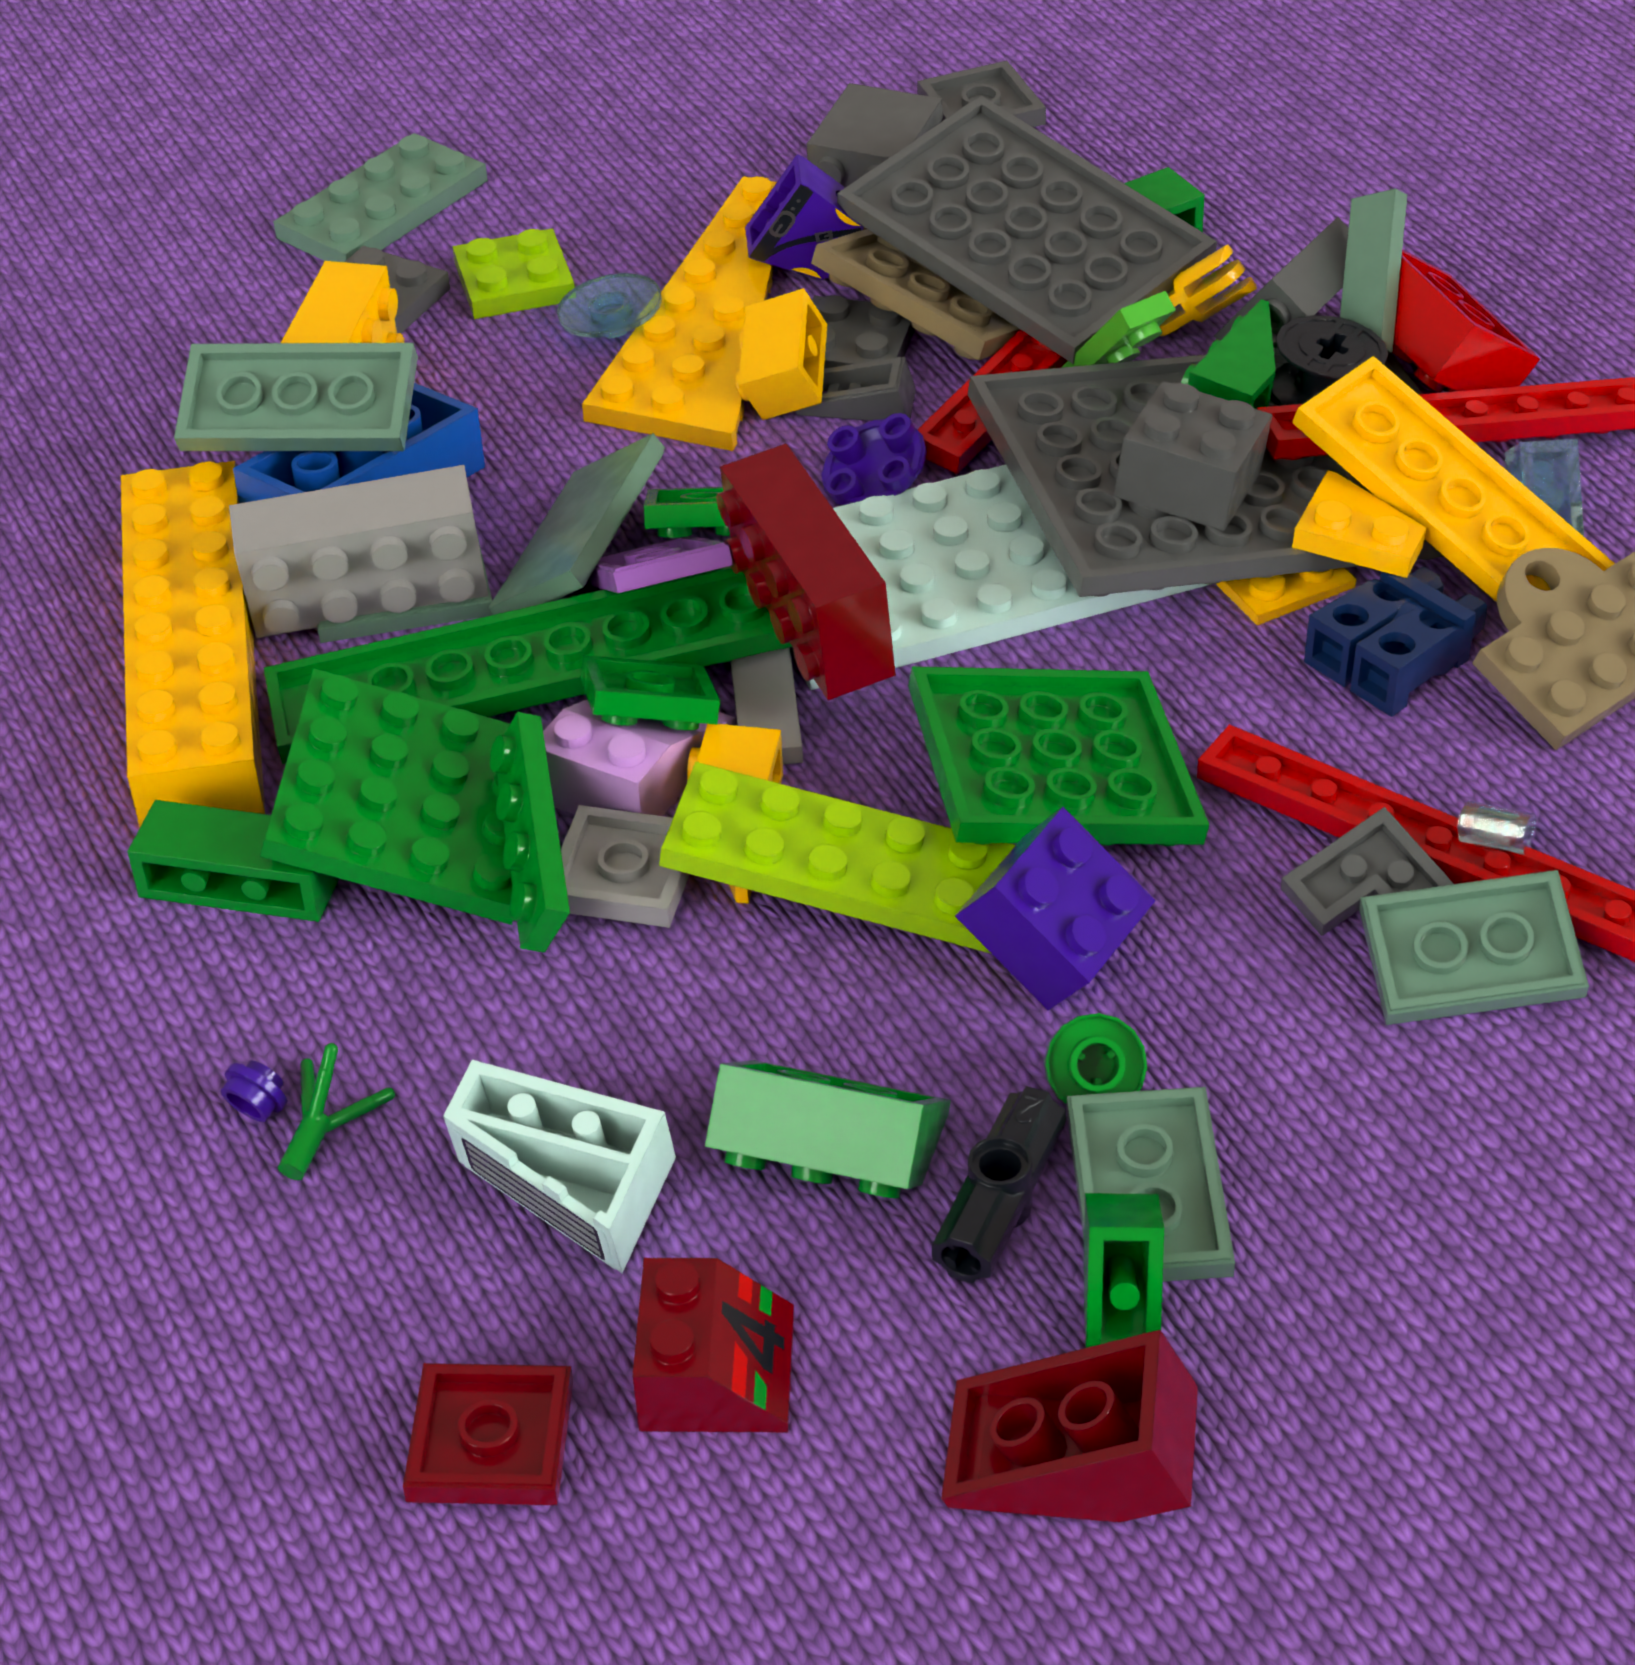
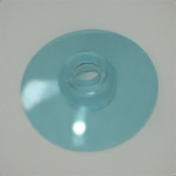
M633 273L609 274L586 281L569 291L560 301L557 315L563 329L576 336L616 338L651 319L661 306L662 295L658 284L646 276Z

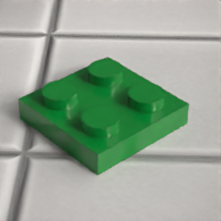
M723 487L647 489L644 502L645 529H658L659 537L679 538L691 536L692 527H715L717 535L730 536L729 528L725 525L720 515L716 495L723 492Z
M583 655L580 680L593 715H601L603 721L615 725L629 726L637 724L638 718L662 720L663 725L677 730H696L699 728L700 723L717 725L720 699L703 665Z

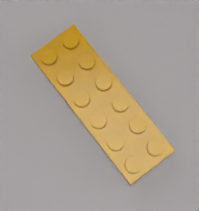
M1374 356L1297 409L1292 423L1377 498L1427 527L1425 540L1496 602L1498 587L1511 564L1522 554L1534 549L1559 548L1568 550L1589 559L1603 571L1615 564ZM1526 575L1527 580L1534 587L1545 591L1551 590L1549 585L1540 577Z

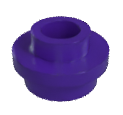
M253 1060L249 1061L247 1066L232 1063L224 1073L227 1082L220 1091L221 1095L236 1110L253 1120L266 1122L272 1112H281L288 1102L287 1097L280 1090L284 1084L283 1080L277 1073L262 1063Z

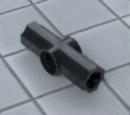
M1026 1086L1021 1092L1010 1093L987 1138L976 1143L971 1149L968 1158V1175L932 1244V1260L940 1264L950 1277L971 1284L979 1278H990L1014 1228L1023 1224L1030 1216L1032 1191L1066 1123V1109L1059 1106L1051 1098L1049 1092Z

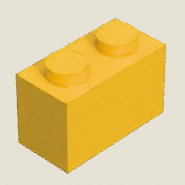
M804 288L745 307L744 328L739 333L741 348L740 369L735 373V382L741 398L746 402L750 401L762 420L822 403L828 324Z

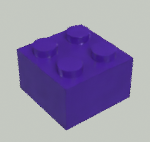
M1062 807L1022 837L955 917L1047 1010H1050L1091 982L1156 900Z

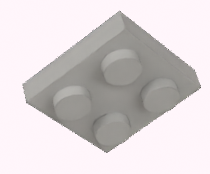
M579 805L561 847L570 914L670 928L690 875L659 866L661 847L673 818Z

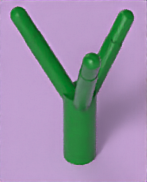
M329 1043L325 1046L316 1082L313 1061L305 1058L300 1063L302 1120L278 1165V1170L284 1176L293 1180L303 1179L326 1133L376 1109L395 1097L394 1089L387 1087L329 1116L324 1114L338 1054V1047L334 1043Z

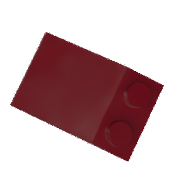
M1161 1330L959 1379L956 1381L941 1499L948 1508L1109 1522H1125L1191 1507L1198 1386Z

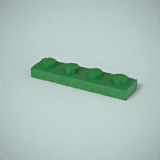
M517 712L505 734L498 735L494 740L490 753V768L492 772L497 773L499 794L496 814L498 819L504 823L506 838L503 850V865L506 870H510L513 892L510 899V916L512 920L517 921L520 949L545 953L570 914L541 716Z

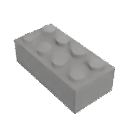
M464 465L229 505L234 554L256 638L317 628V624H320V621L328 620L334 623H344L360 615L386 611L401 613L413 607L446 602L456 603L467 599L488 596Z

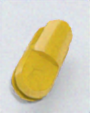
M1229 244L1176 276L1173 281L1174 289L1167 293L1173 306L1176 307V311L1159 326L1162 330L1160 336H1166L1193 319L1203 322L1257 289V284L1252 277H1248L1213 298L1214 295L1232 284L1245 271V267L1237 259L1207 277L1201 278L1219 267L1231 256L1233 250Z

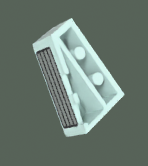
M472 1060L443 1115L458 1161L607 1265L623 1273L676 1158L665 1112Z

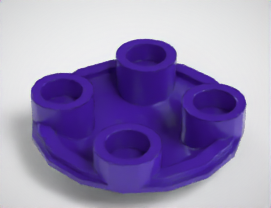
M895 413L885 419L873 420L858 427L845 425L837 428L832 432L827 441L830 453L825 459L821 474L824 491L836 504L841 506L863 501L872 496H896L911 487L923 469L927 454L923 435L914 427L910 418L902 413Z

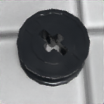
M1316 315L1293 319L1280 328L1276 337L1279 353L1288 363H1284L1276 368L1270 398L1278 406L1304 404L1372 356L1385 365L1388 357L1386 345L1371 329L1351 320L1335 316Z

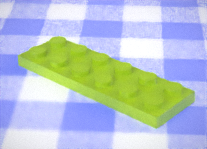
M695 762L661 847L659 866L990 953L955 915L1016 845L1010 843H990L985 845L956 843L952 828Z

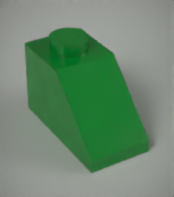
M1085 1193L1083 1256L1085 1348L1161 1330L1164 1223L1158 1194Z

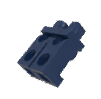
M1424 566L1410 573L1407 578L1381 572L1380 580L1373 579L1367 581L1309 615L1304 663L1343 687L1351 684L1350 691L1392 717L1407 707L1411 691L1434 675L1442 676L1453 667L1458 668L1469 661L1472 639L1485 626L1487 605L1486 602L1470 593L1461 596L1457 600L1443 594L1444 584L1440 576Z

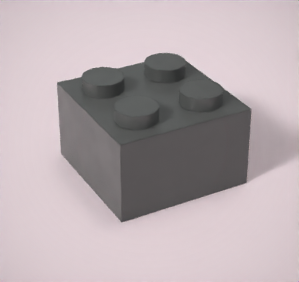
M1162 380L1123 438L1113 496L1225 531L1261 472L1273 414L1254 409L1250 404L1243 401H1228L1199 392L1188 384H1173Z

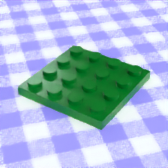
M912 666L908 688L956 843H975L980 845L1018 843L1022 837L1060 808L1064 807L1103 846L1114 844L1204 845L1209 822L1148 671Z
M313 668L260 857L512 925L513 920L510 916V899L513 892L510 870H506L503 865V850L506 842L504 823L498 819L496 814L499 786L497 773L492 772L490 768V753L494 740L498 735H504L511 723Z

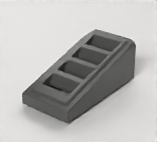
M896 357L825 368L823 391H827V393H822V403L796 410V414L801 416L873 421L885 419L895 413H902L911 419L916 389L906 358Z

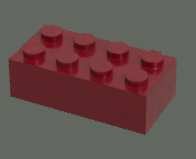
M787 443L720 466L723 492L716 495L720 515L730 532V538L723 541L725 544H729L733 565L730 567L735 574L743 572L751 598L758 609L766 607L769 611L774 632L780 643H790L793 647L796 663L803 678L806 681L814 679L827 700H831L896 676L886 582Z

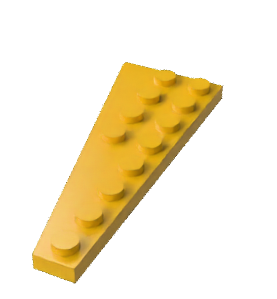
M743 176L583 401L582 409L585 422L649 435L654 433L655 436L729 451L735 449L739 421H742L744 415V400L741 398L735 382V373L740 369L741 360L739 333L744 328L745 307L767 300L768 293H771L774 269L773 265L749 258L745 227L777 182L759 176Z

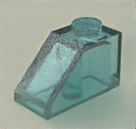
M1578 439L1519 442L1505 452L1506 470L1584 536Z

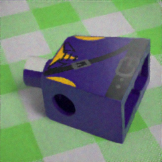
M797 154L745 227L749 258L820 280L829 278L827 272L811 264L816 245L864 229V226L850 218L837 203V193L846 187L806 158Z

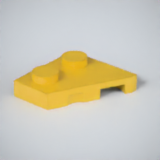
M1327 470L1295 527L1292 548L1407 578L1423 548L1427 527L1337 472Z

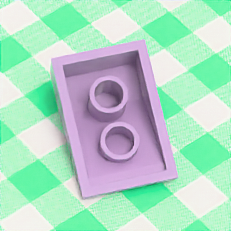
M588 699L563 708L543 731L554 807L574 815L578 806L584 805L663 816L686 787L689 753L692 747H701L707 724L700 723L699 728L696 730L672 729L663 725L662 720L638 718V723L635 725L610 724L603 721L601 715H593ZM719 712L717 724L736 725V718Z

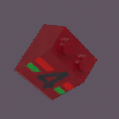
M644 1258L632 1376L639 1431L788 1433L794 1304L718 1258Z

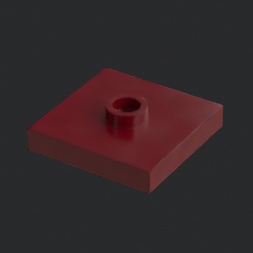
M424 1363L403 1482L406 1502L558 1505L573 1389L571 1366Z

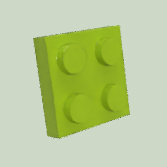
M553 228L545 230L528 229L518 235L495 239L478 238L467 244L452 246L455 266L474 319L576 301L574 281Z

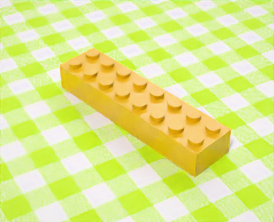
M235 460L219 463L201 462L194 466L165 470L145 469L134 474L120 475L127 778L139 827H141L155 800L265 814L253 624L234 554L229 505L239 504L233 468L236 467Z

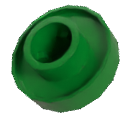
M1096 1013L1077 1016L1059 1027L1048 1042L1044 1058V1068L1047 1083L1056 1098L1066 1105L1067 1096L1140 1091L1143 1087L1147 1071L1145 1047L1134 1029L1119 1018Z

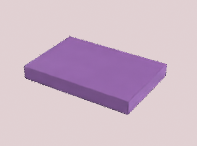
M692 536L679 537L602 556L587 580L586 585L615 593H622L732 566L733 562L729 544H725V542Z

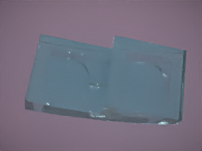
M1468 800L1460 812L1457 824L1459 841L1524 855L1526 844L1531 845L1536 816L1533 813Z

